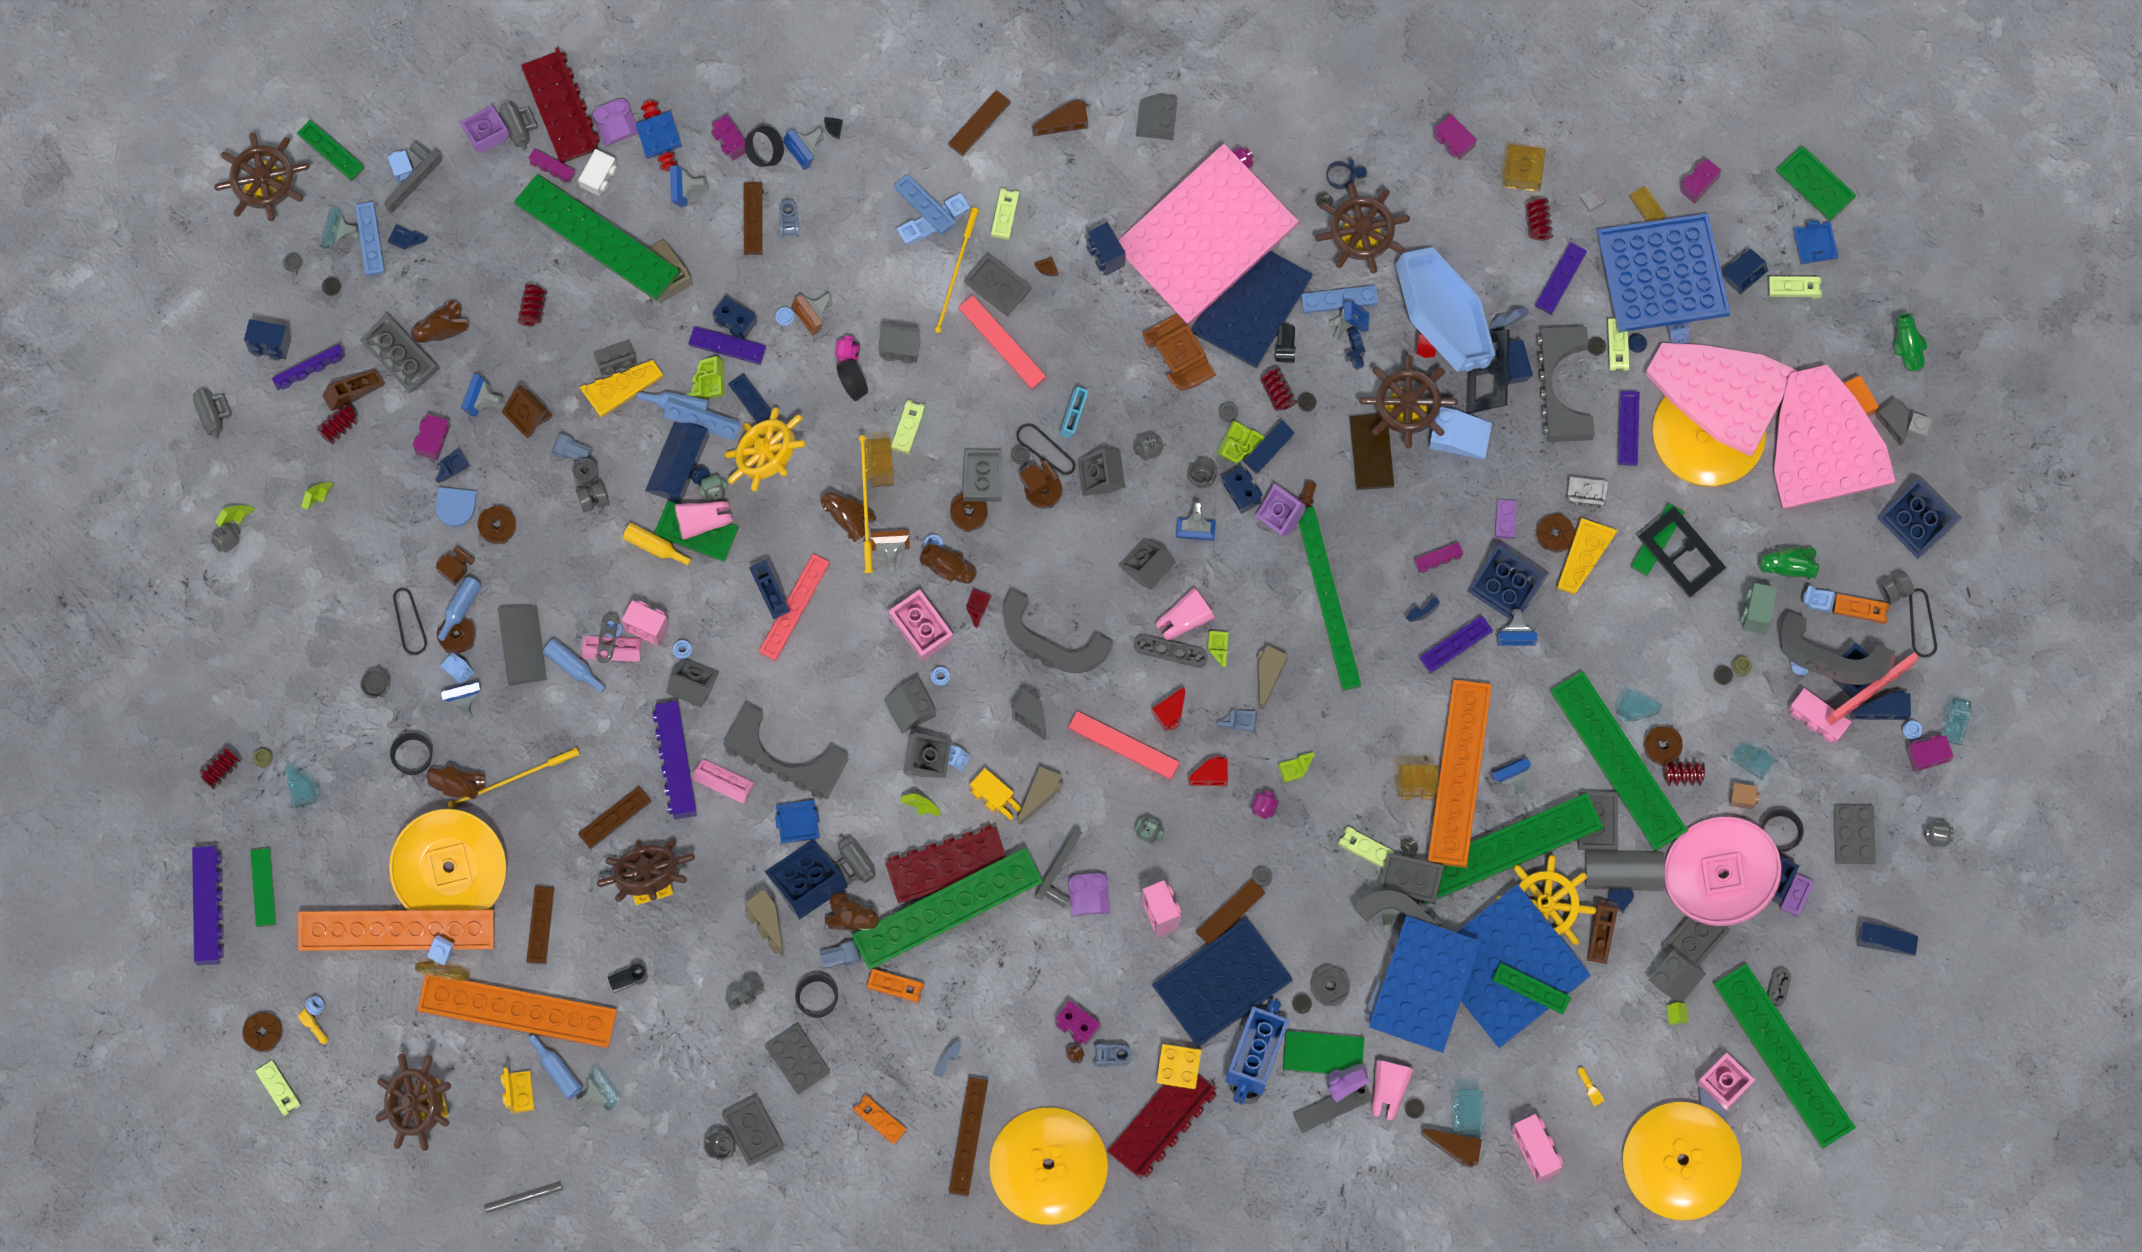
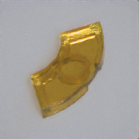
M434 961L415 964L416 971L432 978L435 976L448 981L469 980L470 973L460 966H447Z

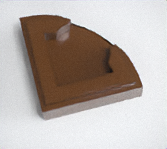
M1052 257L1034 263L1036 269L1043 275L1051 277L1059 275Z

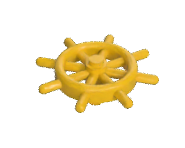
M775 407L771 411L769 420L762 421L753 427L749 423H744L743 429L746 433L740 440L737 449L725 452L726 458H735L739 468L728 478V483H735L745 474L748 478L753 479L751 490L755 492L759 488L761 479L768 478L777 472L782 476H786L788 472L785 467L794 449L806 446L804 440L795 441V435L792 431L802 421V416L796 415L790 422L785 424L777 420L779 409ZM757 462L756 468H751Z
M1554 855L1548 858L1547 871L1538 872L1530 876L1526 874L1520 865H1516L1514 871L1522 880L1519 887L1524 893L1527 889L1532 892L1537 900H1530L1547 921L1550 915L1558 925V927L1553 929L1559 936L1565 934L1573 945H1578L1579 939L1570 928L1576 922L1579 913L1596 914L1597 912L1595 907L1580 905L1579 896L1575 887L1587 879V874L1581 873L1572 881H1569L1564 876L1555 873L1556 857ZM1545 881L1544 895L1535 883ZM1553 881L1563 886L1554 895H1552ZM1569 893L1571 904L1557 902ZM1556 910L1570 912L1565 922Z

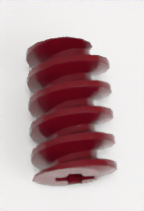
M1545 198L1533 200L1526 205L1529 236L1537 241L1549 240L1554 236L1553 234H1548L1553 231V228L1547 227L1552 224V221L1546 220L1551 217V214L1546 212L1550 210V207L1545 205L1549 203V200Z
M526 284L517 322L523 326L532 327L535 324L541 323V320L537 317H542L543 313L538 310L544 309V306L540 303H545L546 299L541 296H546L547 292L536 285Z
M1280 368L1269 371L1261 378L1264 390L1268 391L1267 396L1271 398L1270 402L1274 404L1273 407L1276 411L1286 410L1297 404V400L1291 401L1294 394H1287L1291 388H1284L1288 382L1281 381L1284 378V374L1278 375L1281 371Z
M343 404L344 410L341 408L337 409L339 415L332 414L333 420L326 419L327 425L324 423L320 424L322 430L316 428L319 434L333 445L335 444L333 437L339 440V432L345 435V427L351 430L350 423L357 425V416L347 404Z
M225 747L222 748L223 754H216L218 760L211 758L212 765L205 764L207 771L199 770L201 779L212 790H215L213 783L220 785L221 783L218 778L226 779L224 772L231 774L230 767L237 768L235 762H240Z
M1667 762L1664 763V779L1667 781L1668 786L1671 785L1672 781L1675 782L1676 786L1679 785L1680 781H1682L1684 786H1686L1687 781H1690L1691 786H1694L1695 781H1698L1699 786L1702 785L1705 777L1704 762H1702L1701 767L1698 762H1695L1693 767L1691 762H1687L1685 767L1683 762H1679L1678 766H1676L1675 762H1671L1670 767Z

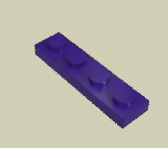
M1570 242L1535 307L1550 315L1553 314L1587 254V250Z
M695 326L688 343L691 347L758 365L762 364L767 349L762 344Z
M340 344L273 377L272 381L277 391L287 389L292 383L306 379L309 374L320 372L331 363L336 364L345 357V354Z
M1620 392L1618 465H1638L1640 392Z
M1480 616L1420 656L1419 660L1431 674L1493 633V629L1485 618Z

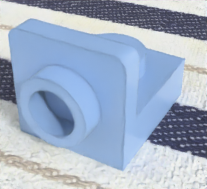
M951 745L948 765L963 772L968 764L970 755L963 749Z

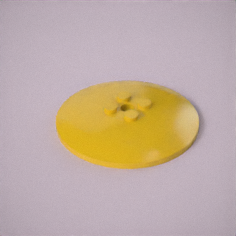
M1666 396L1659 404L1653 420V443L1662 463L1678 478L1698 486H1723L1743 478L1758 463L1766 443L1765 431L1751 457L1718 442L1672 404Z
M456 809L431 811L409 823L397 837L391 851L389 863L392 887L396 896L407 910H489L503 889L507 870L503 846L492 828L479 817ZM450 861L454 864L452 872L445 871V862Z
M1672 1102L1650 1110L1633 1126L1624 1145L1623 1170L1631 1192L1644 1207L1667 1219L1680 1221L1694 1220L1718 1210L1733 1194L1741 1174V1151L1733 1130L1717 1113L1695 1103ZM1679 1155H1686L1688 1157L1687 1165L1683 1166L1678 1163L1677 1158Z
M1038 1108L1015 1117L999 1133L990 1155V1177L998 1198L1014 1215L1034 1224L1058 1225L1080 1217L1098 1200L1107 1179V1153L1099 1134L1085 1119L1073 1112L1060 1108ZM1047 1159L1054 1162V1167L1050 1170L1043 1167V1162Z

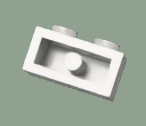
M595 149L578 179L579 187L600 196L602 191L605 192L608 188L609 178L614 176L617 171L616 159Z

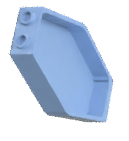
M1433 247L1403 253L1396 263V268L1409 318L1413 325L1457 372L1471 371L1475 368L1489 366L1495 356V351L1482 303L1478 295Z

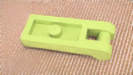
M1001 188L991 237L1010 240L1020 191H1007V188ZM1005 198H1009L1012 200L1011 202L1005 201Z
M1769 277V297L1820 298L1822 297V290H1820L1822 279L1821 277ZM1807 284H1811L1812 289H1808Z
M1608 319L1609 371H1615L1616 369L1629 371L1628 331L1618 333L1616 320ZM1616 357H1622V361H1616Z
M907 399L891 445L892 450L910 454L925 411V404L920 403L918 405L913 403L912 400ZM910 411H916V416L909 415Z
M1346 827L1344 837L1340 838L1338 845L1382 869H1384L1387 853H1395L1391 849L1358 833L1351 827ZM1351 838L1357 840L1354 845L1350 843Z
M273 1061L255 1071L283 1116L288 1115L289 1111L293 1108L297 1109L301 1106ZM289 1097L290 1102L284 1105L282 1101Z

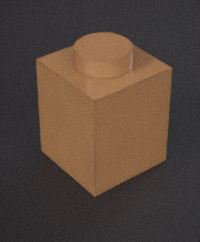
M1734 782L1729 806L1753 810L1754 805L1759 803L1760 793H1757V786Z

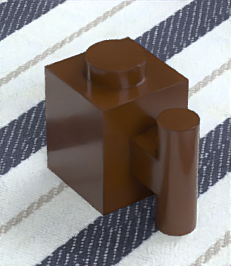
M1047 460L1041 463L1044 468L1042 471L1039 470L1036 464L1032 467L1029 465L1021 470L1020 481L1032 498L1048 489L1047 478L1050 477L1053 483L1059 480V477Z
M459 546L453 549V552L458 555L456 558L447 553L445 557H440L436 563L437 572L454 586L467 573L463 563L467 562L469 565H472L475 562V559Z

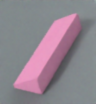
M584 636L582 646L583 659L597 660L596 654H599L601 658L608 656L606 651L597 652L599 636ZM602 637V642L605 645H609L613 642V638ZM616 637L611 660L639 662L642 639Z
M705 759L701 760L693 775L694 781L743 804L754 786V782Z

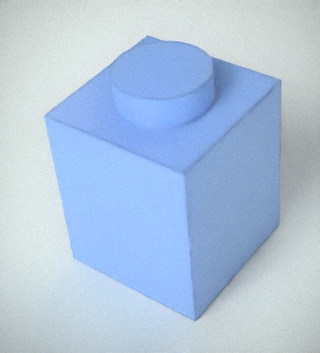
M396 151L387 156L396 182L406 180L413 172L406 151Z

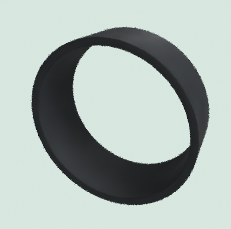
M760 126L746 137L745 151L749 160L756 166H774L783 157L784 144L781 136L775 129L770 126ZM756 132L765 134L771 141L773 156L767 164L762 162L754 152L753 137Z
M852 360L837 364V373L845 391L851 399L858 401L868 393V386L861 370Z
M406 733L399 736L393 742L390 748V759L394 767L406 775H418L429 767L432 760V747L424 736L418 733ZM409 740L421 741L430 752L427 764L414 772L401 770L395 760L398 747Z
M1779 809L1770 812L1764 818L1761 829L1764 830L1766 823L1774 817L1782 816L1792 820L1798 829L1796 843L1787 849L1777 848L1778 852H1786L1795 848L1801 842L1804 835V827L1801 819L1795 813Z
M811 975L803 979L797 986L795 1000L803 1013L813 1018H821L830 1014L835 1008L838 1001V990L834 982L828 977ZM816 981L828 984L835 995L833 1007L821 1015H812L805 1012L800 1004V994L803 988L809 983Z

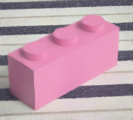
M1805 688L1789 708L1793 718L1799 721L1802 720L1811 731L1819 732L1823 735L1822 738L1825 741L1835 745L1851 724V721L1843 717L1830 726L1826 720L1835 710Z

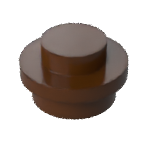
M1073 1045L1066 1049V1056L1072 1063H1081L1085 1054L1081 1048Z

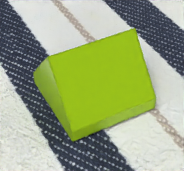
M1676 1002L1666 1006L1669 1025L1689 1023L1686 1003Z

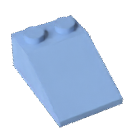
M1441 407L1435 422L1445 433L1443 436H1439L1432 431L1429 449L1485 460L1492 423L1458 410Z

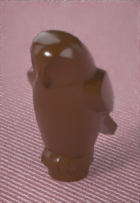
M451 300L450 302H445L442 308L430 314L422 323H417L411 330V335L418 343L442 341L467 331L469 321L466 318L458 319L461 316L462 308L456 301Z
M830 491L821 497L820 502L826 512H830L836 523L848 533L849 539L856 542L865 536L863 505ZM868 509V522H875L876 517L873 516L874 512Z
M929 543L925 546L920 556L921 565L929 567L936 575L950 582L955 580L969 584L976 577L977 570L973 565L963 560L961 553L948 551L940 548L938 545Z
M446 766L444 769L433 768L427 773V783L430 787L443 791V795L455 798L466 796L470 799H475L478 791L485 789V773H480V771L470 772L451 766Z
M837 892L830 898V908L836 915L825 917V924L828 925L829 929L861 931L870 930L878 926L879 917L873 909H866L861 904L850 900L845 893Z

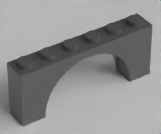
M1587 327L1542 328L1540 335H1537V345L1541 346V353H1538L1539 364H1542L1540 382H1543L1544 388L1541 389V400H1545V406H1542V417L1546 418V424L1543 425V434L1547 436V442L1593 440L1595 435L1593 416L1580 415L1564 407L1555 396L1551 382L1552 373L1561 360L1573 353L1587 351Z
M745 704L724 742L726 753L733 757L738 755L744 758L743 761L752 766L756 764L760 766L763 772L768 774L772 772L778 775L777 778L781 781H790L795 784L796 788L802 791L806 789L812 792L811 794L818 799H822V797L828 799L849 760L848 755L830 747L821 759L811 765L800 768L781 766L773 762L760 746L759 728L763 720L762 712Z

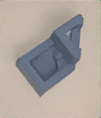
M1524 307L1516 309L1510 315L1508 313L1501 314L1489 325L1492 329L1514 324L1525 318L1529 311Z
M1232 710L1230 715L1217 723V726L1232 730L1255 732L1257 712L1243 710L1235 712Z
M956 1041L946 1050L936 1065L933 1073L934 1076L942 1077L945 1074L949 1059L955 1061L958 1058L962 1043Z
M1700 1088V1105L1714 1111L1726 1120L1729 1114L1703 1088Z

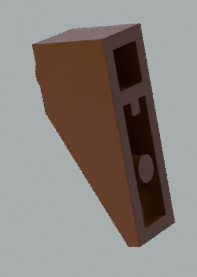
M1073 100L1033 125V137L1087 129L1088 117L1085 101Z
M375 368L328 384L322 397L330 410L333 411L342 408L343 404L349 405L384 386L385 382Z
M1598 900L1588 961L1607 964L1618 912L1617 902Z
M1423 1129L1422 1137L1456 1162L1462 1163V1166L1473 1168V1165H1478L1482 1139Z

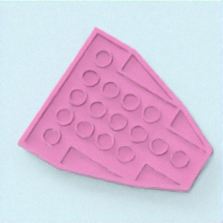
M1662 343L1650 363L1646 375L1672 404L1715 440L1752 457L1784 398L1790 373L1797 372V370L1761 354L1707 345Z
M1828 365L1790 373L1779 417L1774 469L1783 510L1896 483L1886 444L1855 396Z

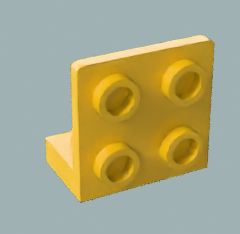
M1162 1044L1157 1083L1195 1089L1201 1050Z
M508 1067L503 1068L504 1073L501 1074V1084L506 1089V1093H502L506 1109L508 1108L511 1114L535 1111L531 1072L510 1073Z

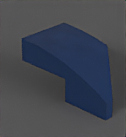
M396 224L387 242L406 250L426 242L428 237L416 231L411 232Z
M457 449L444 458L443 461H440L438 477L436 476L435 480L437 483H440L470 466L460 449Z
M1433 597L1423 610L1415 606L1406 619L1409 622H1414L1427 618L1439 607L1440 601Z

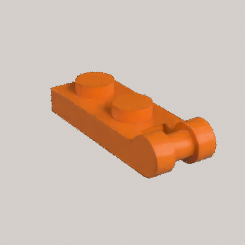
M1837 594L1833 614L1886 624V612L1889 611L1890 605L1884 602ZM1874 609H1878L1879 613L1873 614Z
M872 969L867 989L919 1004L921 999L920 993L923 991L925 984ZM908 987L914 988L912 994L907 993Z
M864 1095L861 1099L862 1102L852 1110L890 1143L895 1145L907 1129L867 1095ZM869 1106L872 1110L869 1114H866L864 1110Z

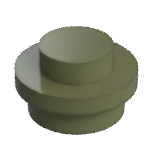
M1740 656L1734 660L1732 668L1736 674L1744 676L1751 671L1752 663L1747 657Z
M258 749L253 754V762L257 767L265 768L271 764L272 754L267 749Z

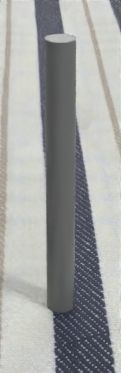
M557 1183L485 1205V1211L490 1213L563 1189L561 1183Z

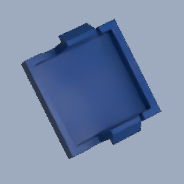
M1819 220L1807 221L1806 227H1796L1793 229L1801 265L1838 259L1831 222L1819 225Z
M814 800L776 805L777 816L775 817L776 829L780 831L781 844L820 839L818 823L820 822L819 813L816 811Z

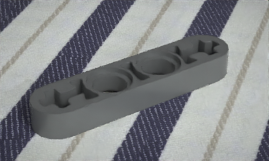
M1141 635L1135 640L1134 648L1142 655L1197 668L1204 667L1207 663L1208 655L1205 650L1145 635ZM1142 641H1146L1148 646H1152V642L1155 643L1153 652L1150 651L1151 647L1145 646L1144 649H1141L1139 644ZM1159 645H1165L1167 652L1159 654L1156 648ZM1178 649H1182L1186 652L1184 658H1177L1175 652ZM1189 651L1192 652L1191 656L1197 657L1198 654H1201L1204 660L1196 662V658L1191 657L1190 661L1187 660L1189 657Z

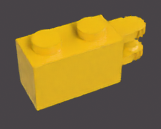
M986 768L971 782V795L977 800H983L985 807L992 813L994 811L998 814L1001 813L1011 821L1014 817L1005 807L1009 804L1017 812L1022 810L1013 800L1014 792Z

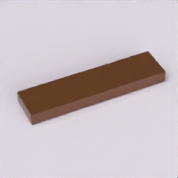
M996 90L952 138L948 146L963 157L1011 104V101Z
M762 182L744 183V255H763Z
M638 786L579 832L578 836L591 850L650 804L651 800Z
M1251 879L1196 931V934L1209 945L1222 936L1265 895V892Z
M535 886L527 963L547 965L554 887Z

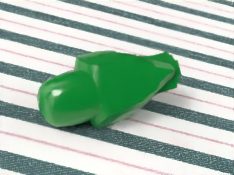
M1901 314L1896 320L1898 331L1895 341L1897 356H1902L1907 370L1918 371L1923 369L1925 365L1923 351L1927 349V343L1925 338L1919 333L1912 314Z
M1796 546L1781 548L1778 552L1762 556L1760 570L1786 577H1806L1810 580L1811 578L1816 579L1820 564L1815 563V560H1813L1817 553L1813 547L1803 548Z

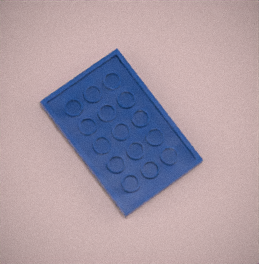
M1406 916L1368 1028L1443 1053L1481 941Z

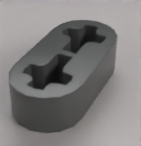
M1778 969L1772 978L1768 996L1775 1006L1782 1005L1787 997L1791 974L1786 969ZM1784 974V978L1787 980H1784L1782 986H1780V979L1777 976ZM1777 989H1779V996L1782 997V999L1775 1001V997L1772 995H1775Z

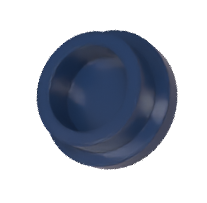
M1635 334L1630 337L1628 346L1631 351L1641 353L1647 347V340L1644 336Z
M703 466L695 468L691 474L692 481L697 485H701L702 479L710 477L709 470Z

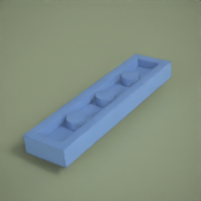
M906 175L894 185V189L942 236L956 226V221L909 175Z
M374 202L356 204L355 210L366 277L385 274Z
M1376 285L1301 294L1303 314L1344 309L1345 302L1350 301L1360 307L1378 305Z
M671 398L667 401L663 417L679 423H691L705 428L709 433L732 441L736 440L741 424L739 421Z

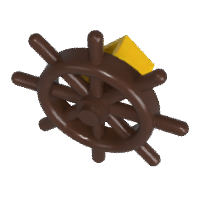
M251 132L249 134L250 148L244 150L237 157L225 151L220 154L222 159L232 164L229 174L230 180L215 184L214 189L220 191L232 188L234 194L240 200V203L233 212L234 216L239 217L246 206L259 209L265 208L267 219L274 221L273 206L278 205L288 196L298 202L303 201V196L292 190L295 180L294 173L308 170L310 165L309 163H301L292 166L288 157L283 153L290 143L289 137H284L279 146L275 148L259 145L256 133ZM261 156H269L270 159L266 162L262 160ZM254 158L256 168L246 164V162ZM277 161H279L282 163L284 168L279 169L274 165ZM242 169L251 176L239 178L240 170Z
M1350 183L1348 189L1351 199L1342 203L1337 209L1326 202L1321 203V209L1333 215L1331 231L1317 234L1315 240L1318 242L1329 239L1333 240L1334 245L1342 253L1336 262L1337 268H1341L1349 257L1356 260H1367L1370 272L1376 273L1377 265L1375 258L1382 255L1388 248L1399 254L1405 253V248L1393 242L1395 225L1409 222L1410 216L1403 215L1393 218L1390 210L1383 204L1390 194L1389 189H1383L1376 200L1370 197H1358L1355 184ZM1361 207L1370 208L1365 218ZM1354 209L1356 218L1345 213ZM1377 212H1378V213L1383 217V219H1384V220L1372 222V220L1374 219V217H1375V215L1377 214ZM1340 220L1346 223L1342 229L1338 228ZM1387 227L1386 236H1383L1379 228Z
M1411 355L1405 357V370L1397 371L1389 376L1379 367L1373 368V373L1382 381L1377 397H1361L1359 403L1362 405H1376L1378 415L1382 421L1372 430L1374 435H1378L1388 426L1396 432L1405 434L1406 448L1412 447V434L1421 432L1428 427L1437 435H1444L1445 431L1435 420L1439 415L1441 406H1456L1458 400L1455 398H1441L1440 391L1435 382L1444 375L1445 370L1443 368H1439L1429 377L1420 371L1413 370V358ZM1405 380V389L1402 386L1398 387L1396 383ZM1416 381L1421 383V385L1414 392H1412V382ZM1390 388L1394 394L1390 397H1385L1386 392ZM1427 389L1432 398H1419ZM1426 406H1433L1431 412L1428 414V409Z
M670 839L664 846H643L642 841L637 840L635 842L636 848L627 852L619 859L606 858V864L614 866L613 876L598 880L597 886L604 887L615 883L616 887L620 890L615 896V900L621 902L627 895H633L636 905L673 895L671 888L673 881L686 883V876L679 875V865L693 861L695 855L690 853L676 857V854L671 850L677 843L675 839Z
M401 1053L398 1055L401 1071L390 1082L383 1078L377 1080L378 1085L386 1089L384 1098L385 1111L376 1115L375 1119L378 1122L388 1119L391 1126L398 1132L394 1142L395 1149L401 1148L405 1135L418 1136L421 1149L427 1151L429 1145L426 1133L431 1131L437 1122L445 1127L450 1124L446 1118L449 1114L443 1092L449 1090L451 1084L449 1082L440 1084V1080L436 1079L429 1072L433 1061L431 1055L425 1057L422 1068L419 1069L408 1068L406 1057ZM412 1077L418 1078L414 1085L412 1084ZM403 1084H405L406 1092L401 1090ZM398 1097L401 1099V1104H399V1105H398ZM406 1110L404 1117L402 1119L400 1112ZM412 1116L414 1119L415 1127L409 1126Z

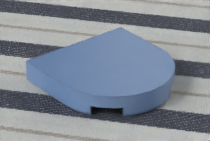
M439 487L436 502L438 518L449 527H461L467 523L474 515L477 491Z

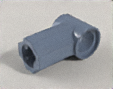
M559 434L551 452L560 458L566 459L568 457L578 461L583 458L590 459L592 448L574 442L569 436Z
M855 941L846 942L837 948L820 952L824 969L842 964L853 965L861 961Z

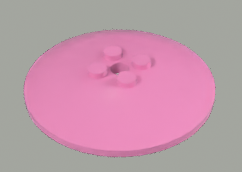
M1735 817L1711 818L1693 825L1688 829V832L1678 837L1674 842L1665 862V884L1673 903L1689 918L1713 926L1734 925L1754 917L1771 902L1781 880V860L1773 840L1757 825ZM1722 871L1729 872V876L1725 879L1720 878L1719 874Z

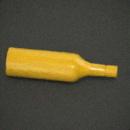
M633 523L627 526L623 534V540L660 559L672 558L687 566L691 563L692 559L677 552L669 541Z

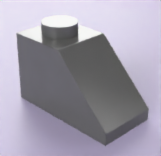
M1896 398L1882 408L1876 417L1901 446L1906 439L1909 412L1907 406Z

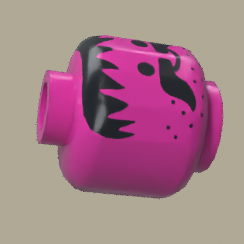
M844 336L843 339L837 340L835 358L839 359L838 362L858 360L860 343L855 341V337Z

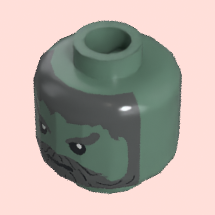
M718 475L704 478L701 480V485H698L703 500L706 499L708 502L724 498L725 490H728L725 479L721 480Z
M1146 816L1144 819L1140 818L1135 828L1136 836L1140 840L1154 844L1156 840L1160 841L1165 831L1162 830L1163 824L1150 816Z

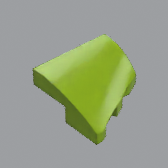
M718 356L700 360L697 373L692 379L694 384L690 393H686V395L702 399L725 396L724 361Z
M1232 421L1216 455L1230 462L1238 463L1265 436L1246 428L1236 421Z

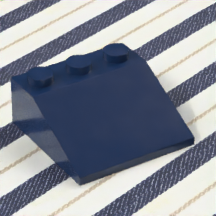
M1920 477L1878 519L1918 559L1947 534L1962 517L1923 477Z
M1500 542L1494 548L1467 592L1513 621L1512 611L1520 609L1522 613L1546 580L1549 572L1505 543Z
M811 840L765 871L768 878L799 920L830 900L832 895L848 887L841 873L814 840Z

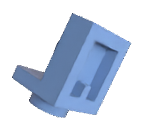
M1687 323L1667 325L1670 343H1689V327Z

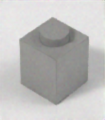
M1914 413L1908 426L1906 437L1923 443L1932 419Z

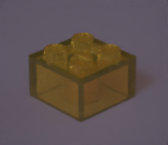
M1508 144L1503 187L1540 191L1546 149Z
M890 438L867 439L868 446H865V462L869 463L865 465L867 481H871V487L894 486Z
M1399 765L1397 772V797H1402L1403 800H1411L1413 797L1431 800L1433 797H1436L1438 791V765Z

